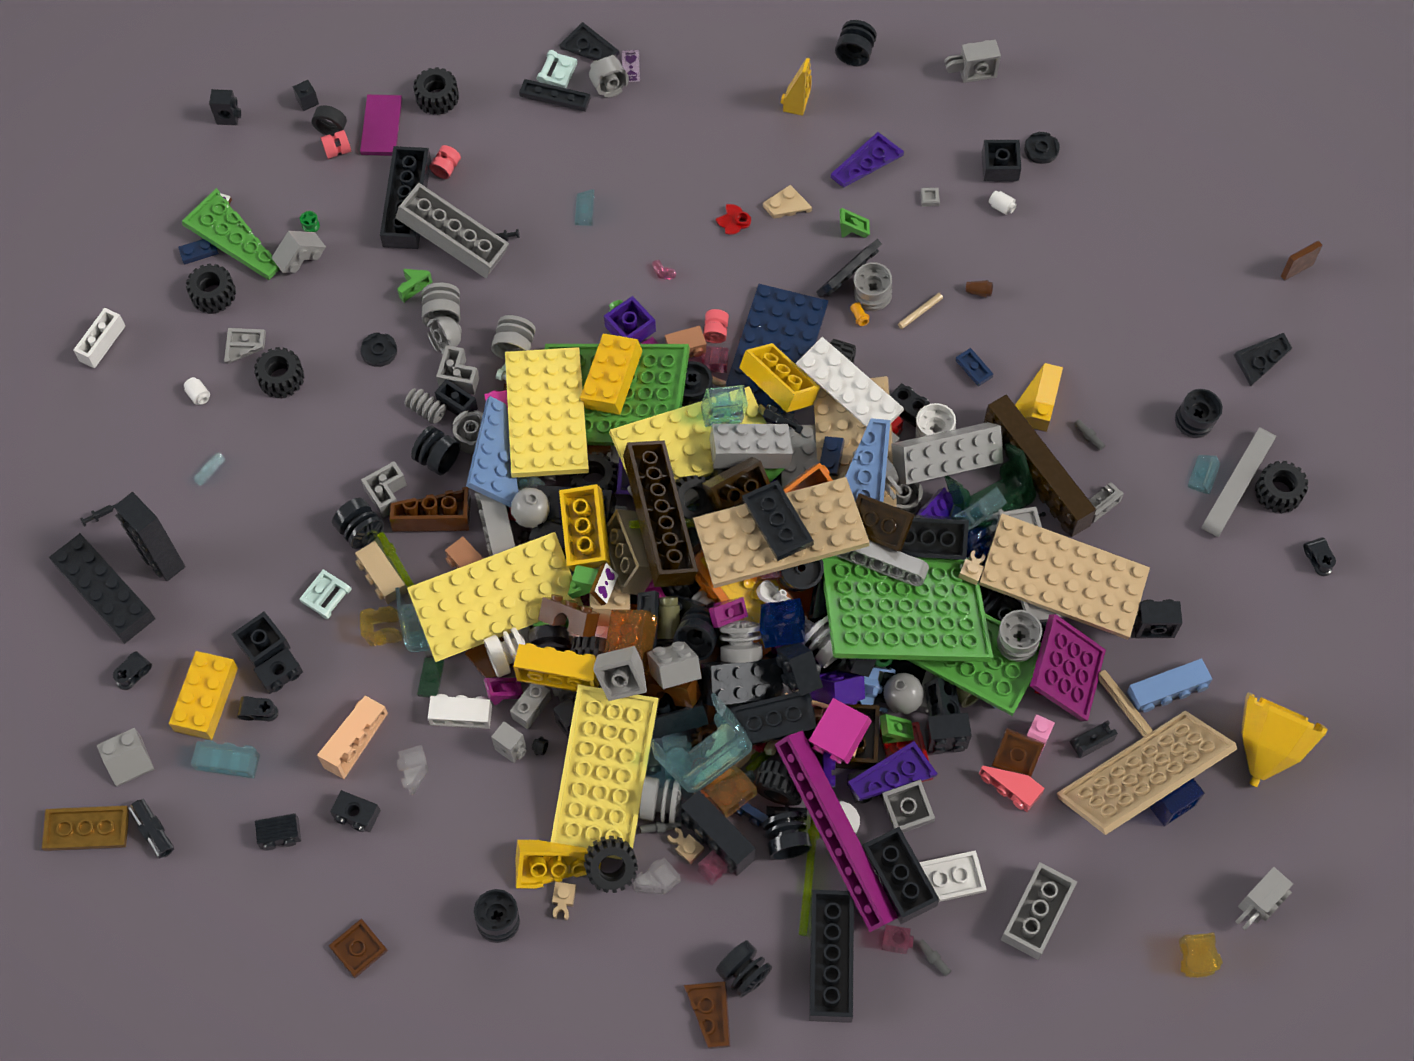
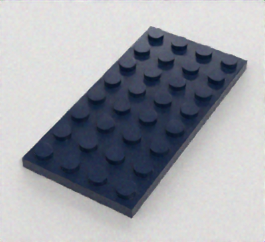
M758 284L723 394L750 387L758 406L760 404L765 406L771 404L778 408L777 411L783 413L784 410L739 368L745 351L773 343L796 364L817 342L829 301ZM764 417L766 422L778 424L775 421Z

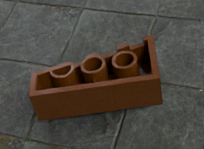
M462 487V490L453 492V490L445 491V494L436 496L430 494L422 499L412 498L391 503L390 523L392 532L469 531L471 505L469 488Z

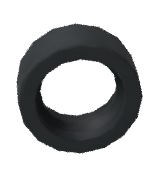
M321 105L316 108L311 122L313 127L320 133L334 136L335 132L344 130L347 119L340 110L332 106Z

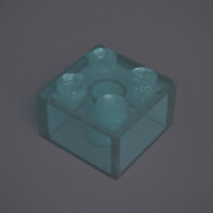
M744 385L706 389L701 404L705 427H712V424L742 423L748 407Z

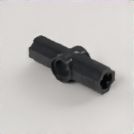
M144 799L133 802L128 809L139 825L137 827L142 836L150 843L159 859L167 857L172 853L174 847L166 836L163 825L157 816H154Z

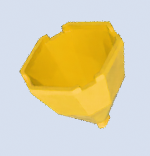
M1248 692L1245 698L1241 735L1249 773L1252 775L1249 784L1258 787L1260 780H1266L1301 762L1325 736L1328 729L1320 723H1316L1314 726L1313 723L1308 722L1309 718L1262 697L1258 702L1257 698L1254 697L1255 695Z

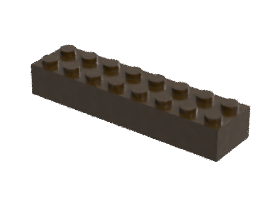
M1006 394L988 404L984 423L989 422L1001 425L1002 447L1005 450L1006 456L1013 460L1018 472L1023 474L1029 486L1036 490L1042 503H1046L1050 508L1052 516L1060 521L1062 529L1073 537L1090 527L1096 508Z
M665 440L627 442L623 458L654 587L692 585L698 569Z

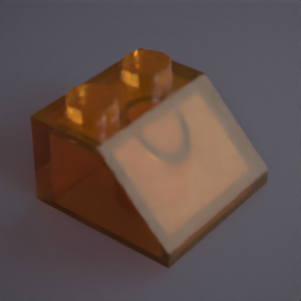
M732 763L700 787V790L726 818L757 795V787L743 771Z

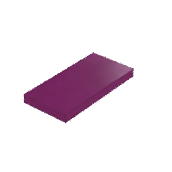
M367 94L360 149L361 155L392 156L393 146H397L402 95Z

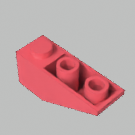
M982 766L979 772L981 779L985 783L992 784L997 788L1000 795L1010 798L1018 809H1024L1026 812L1039 799L1045 789L1028 775Z

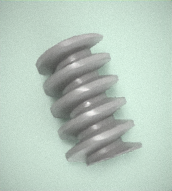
M416 388L411 389L406 396L405 406L418 415H422L424 419H428L430 423H438L443 418L447 405H441L440 400L435 402V397L429 398V393H424L423 389H419L417 392Z

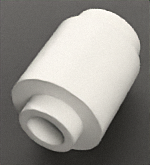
M994 191L989 199L991 206L1005 215L1012 213L1017 205L1014 198L1002 191Z
M192 377L184 383V390L194 404L202 405L209 400L210 392L199 379Z

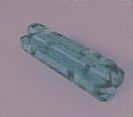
M216 453L212 457L213 460H209L200 470L201 473L196 474L194 477L196 483L203 485L207 481L206 478H209L219 468L218 465L225 461V458L220 453Z

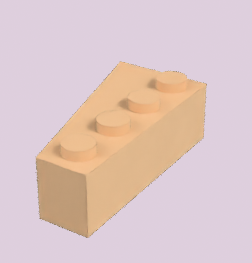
M364 696L362 700L357 702L354 710L317 754L324 769L345 779L387 716L388 712L384 705L367 696Z

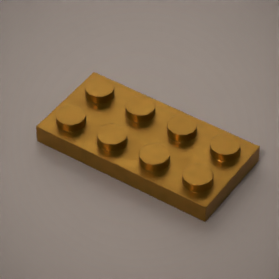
M105 806L45 809L42 849L44 851L126 847L129 807Z

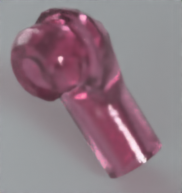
M655 260L652 263L659 278L674 279L676 277V270L663 267L660 260Z

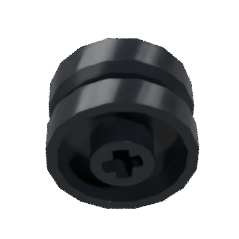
M688 362L682 407L701 402L713 393L711 371L700 362Z
M821 559L799 565V569H802V572L798 570V566L776 571V577L785 589L793 592H802L815 586L821 580L824 572V563Z

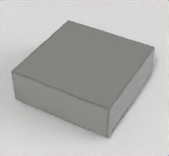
M921 188L922 206L940 205L939 188Z

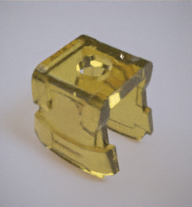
M391 606L380 607L378 610L372 608L362 610L360 612L361 636L370 646L395 643L402 640V634L396 628L387 627L375 632L373 624L381 622H398L401 619L400 612Z
M1214 932L1196 935L1188 934L1179 939L1180 950L1183 953L1181 972L1186 977H1206L1220 970L1223 962L1215 947Z

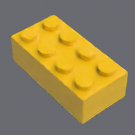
M603 333L580 396L585 409L620 415L642 354V348L638 339Z
M773 343L745 351L739 368L784 411L790 412L814 404L820 386Z
M595 484L559 490L567 567L574 571L577 565L589 568L600 567L603 563L610 565L602 489Z
M531 643L519 644L513 665L517 681L576 692L578 684L598 688L599 684L593 670L596 656L592 654L579 655L570 650H565L564 652L556 651L552 647L540 648Z
M195 651L169 721V725L174 732L208 740L213 739L238 670L233 659Z

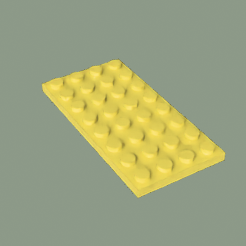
M579 347L505 352L512 478L589 473L584 403L580 399L582 376Z
M746 387L610 429L609 433L625 470L623 454L627 442L665 440L676 482L677 479L685 476L698 475V477H708L713 472L709 440L712 424L767 423L758 412L759 406L750 387Z
M555 532L407 588L435 662L484 644V639L497 635L499 638L503 636L504 631L510 634V629L516 627L517 630L539 622L538 617L543 597H551L552 594L563 596L565 601L573 600L578 602L579 606L583 605L580 597L572 599L568 595L572 575L569 567H567L565 556Z
M578 684L551 842L588 848L589 846L593 847L595 840L600 842L601 837L605 836V839H609V836H614V839L620 837L623 842L627 841L633 849L659 698L633 695L608 701L602 688ZM615 855L607 856L610 858L621 859L620 857Z

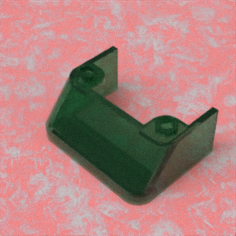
M1010 443L1005 444L1010 460L1000 467L999 474L1001 480L970 496L967 489L963 488L961 483L948 475L944 476L954 505L962 509L961 515L969 520V526L976 531H981L991 526L993 520L987 522L986 519L989 515L997 513L998 510L1002 509L1003 512L1022 509L1031 504L1036 498V490L1024 451Z

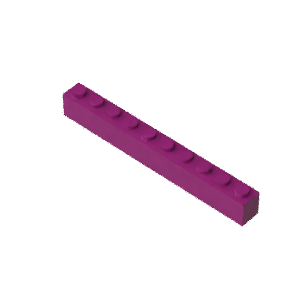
M800 731L788 735L775 743L869 932L897 919L898 916L804 732Z

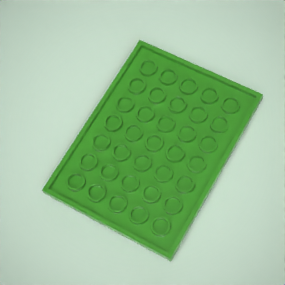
M545 344V349L579 347L583 390L599 344ZM640 344L642 354L620 415L585 409L584 407L587 445L615 446L609 433L610 429L681 408L690 351L689 344Z
M837 556L822 559L824 563L822 578L833 658L991 662L993 653L979 581L977 585L958 578L965 560L915 557L929 565L925 581L921 586H913Z

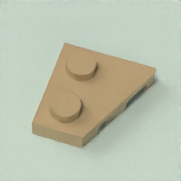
M791 185L763 203V208L774 219L785 215H796V212L806 211V213L812 211L809 203Z

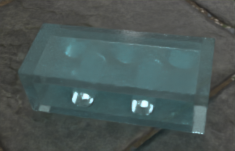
M204 740V742L197 741L191 764L198 771L255 778L260 755L252 746L236 747L232 743L225 742L222 745L216 744L212 740Z

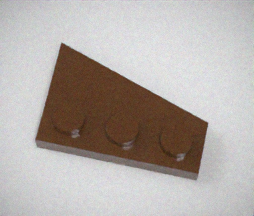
M723 981L684 985L708 1048L730 1047L727 983Z

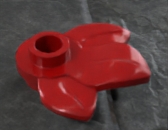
M726 204L727 214L716 218L717 224L725 228V234L729 235L737 234L741 229L748 228L751 224L750 215L734 204Z

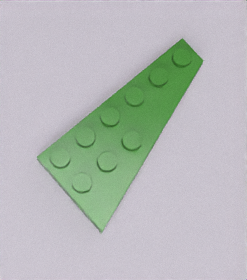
M217 188L182 220L184 227L267 280H270L280 270L271 258L272 254L262 246L258 237L253 235L252 230L239 214L230 207L229 202L220 195V191Z

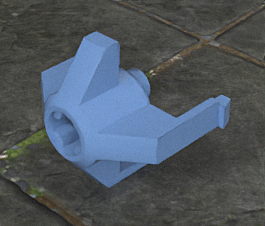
M873 667L870 676H864L865 699L859 700V704L873 705L874 698L881 694L883 689L878 681L879 671L895 673V670L891 667L889 669ZM880 707L881 712H887V708Z

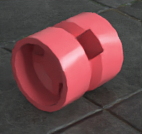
M344 130L335 132L334 136L329 134L321 137L328 159L336 157L338 153L346 154L352 152ZM339 141L341 146L336 147L335 142Z
M443 145L429 168L437 177L449 179L461 156L454 148Z
M712 309L706 312L703 336L707 342L717 344L726 340L729 320L728 313L719 309Z

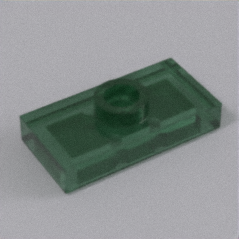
M424 658L417 693L419 697L430 698V696L439 694L445 664L444 660L435 662L434 658Z

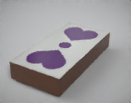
M607 563L601 564L589 592L601 606L607 604L618 574Z

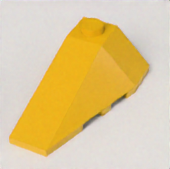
M810 58L805 59L787 87L786 94H782L781 104H783V112L803 116L812 85Z
M1045 363L1015 404L1034 429L1047 432L1063 367Z
M517 840L515 857L516 888L537 889L544 887L543 884L550 882H562V879L587 875L584 867V856L588 854V848L541 840Z

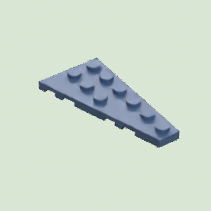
M489 396L485 403L466 487L511 508V503L518 493L517 478H512L507 405Z
M870 419L845 477H847L855 502L859 493L882 502L884 501L891 420Z

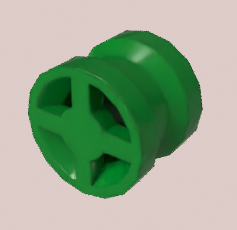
M306 211L301 214L300 223L304 232H317L320 228V223L316 213Z

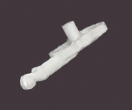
M769 580L763 581L757 587L756 592L760 600L768 605H773L783 615L791 616L800 625L807 626L808 630L814 625L806 616L801 615L794 609V602L786 596L787 593L784 589L779 591L778 586H775Z

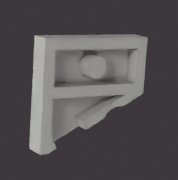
M228 328L224 362L229 364L264 350L266 331L264 329Z

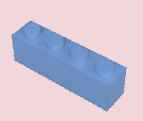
M1201 658L1131 684L1127 694L1137 711H1144L1145 713L1153 710L1159 704L1165 706L1175 698L1184 699L1194 691H1205L1209 688L1212 677Z

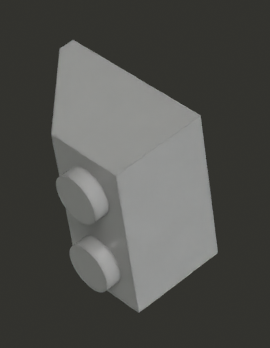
M635 646L597 655L593 670L608 701L646 693L643 662Z
M135 728L97 745L101 758L116 787L155 770L141 735Z

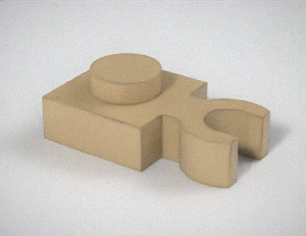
M973 550L969 560H965L958 578L977 585L984 569L982 564L985 560V555L977 559L974 556L975 551Z
M675 828V832L679 835L678 838L673 839L669 835L667 839L669 843L678 845L675 851L691 865L704 851V847L690 834L684 838L682 831L679 828Z
M555 882L552 904H556L557 907L553 910L554 919H557L558 912L562 911L565 913L564 920H568L569 912L567 906L573 907L576 884Z

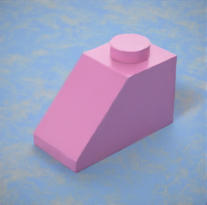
M1036 714L1027 736L1046 744L1055 722Z

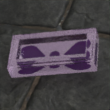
M639 50L622 51V66L629 76V82H640Z

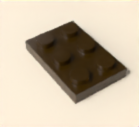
M859 493L855 503L868 539L901 552L915 514Z

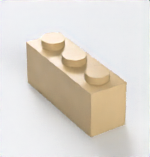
M375 541L355 552L358 559L355 562L361 571L365 570L367 573L365 577L370 585L374 584L377 588L375 592L380 600L384 599L389 604L407 593L405 584Z

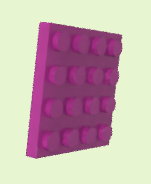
M1050 614L1030 687L1080 721H1088L1106 649L1058 615Z

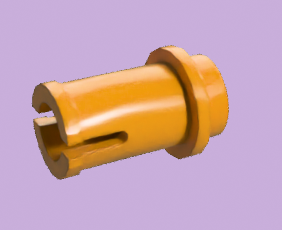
M856 302L852 304L850 310L856 318V324L860 326L867 325L869 323V315L864 312L861 303Z

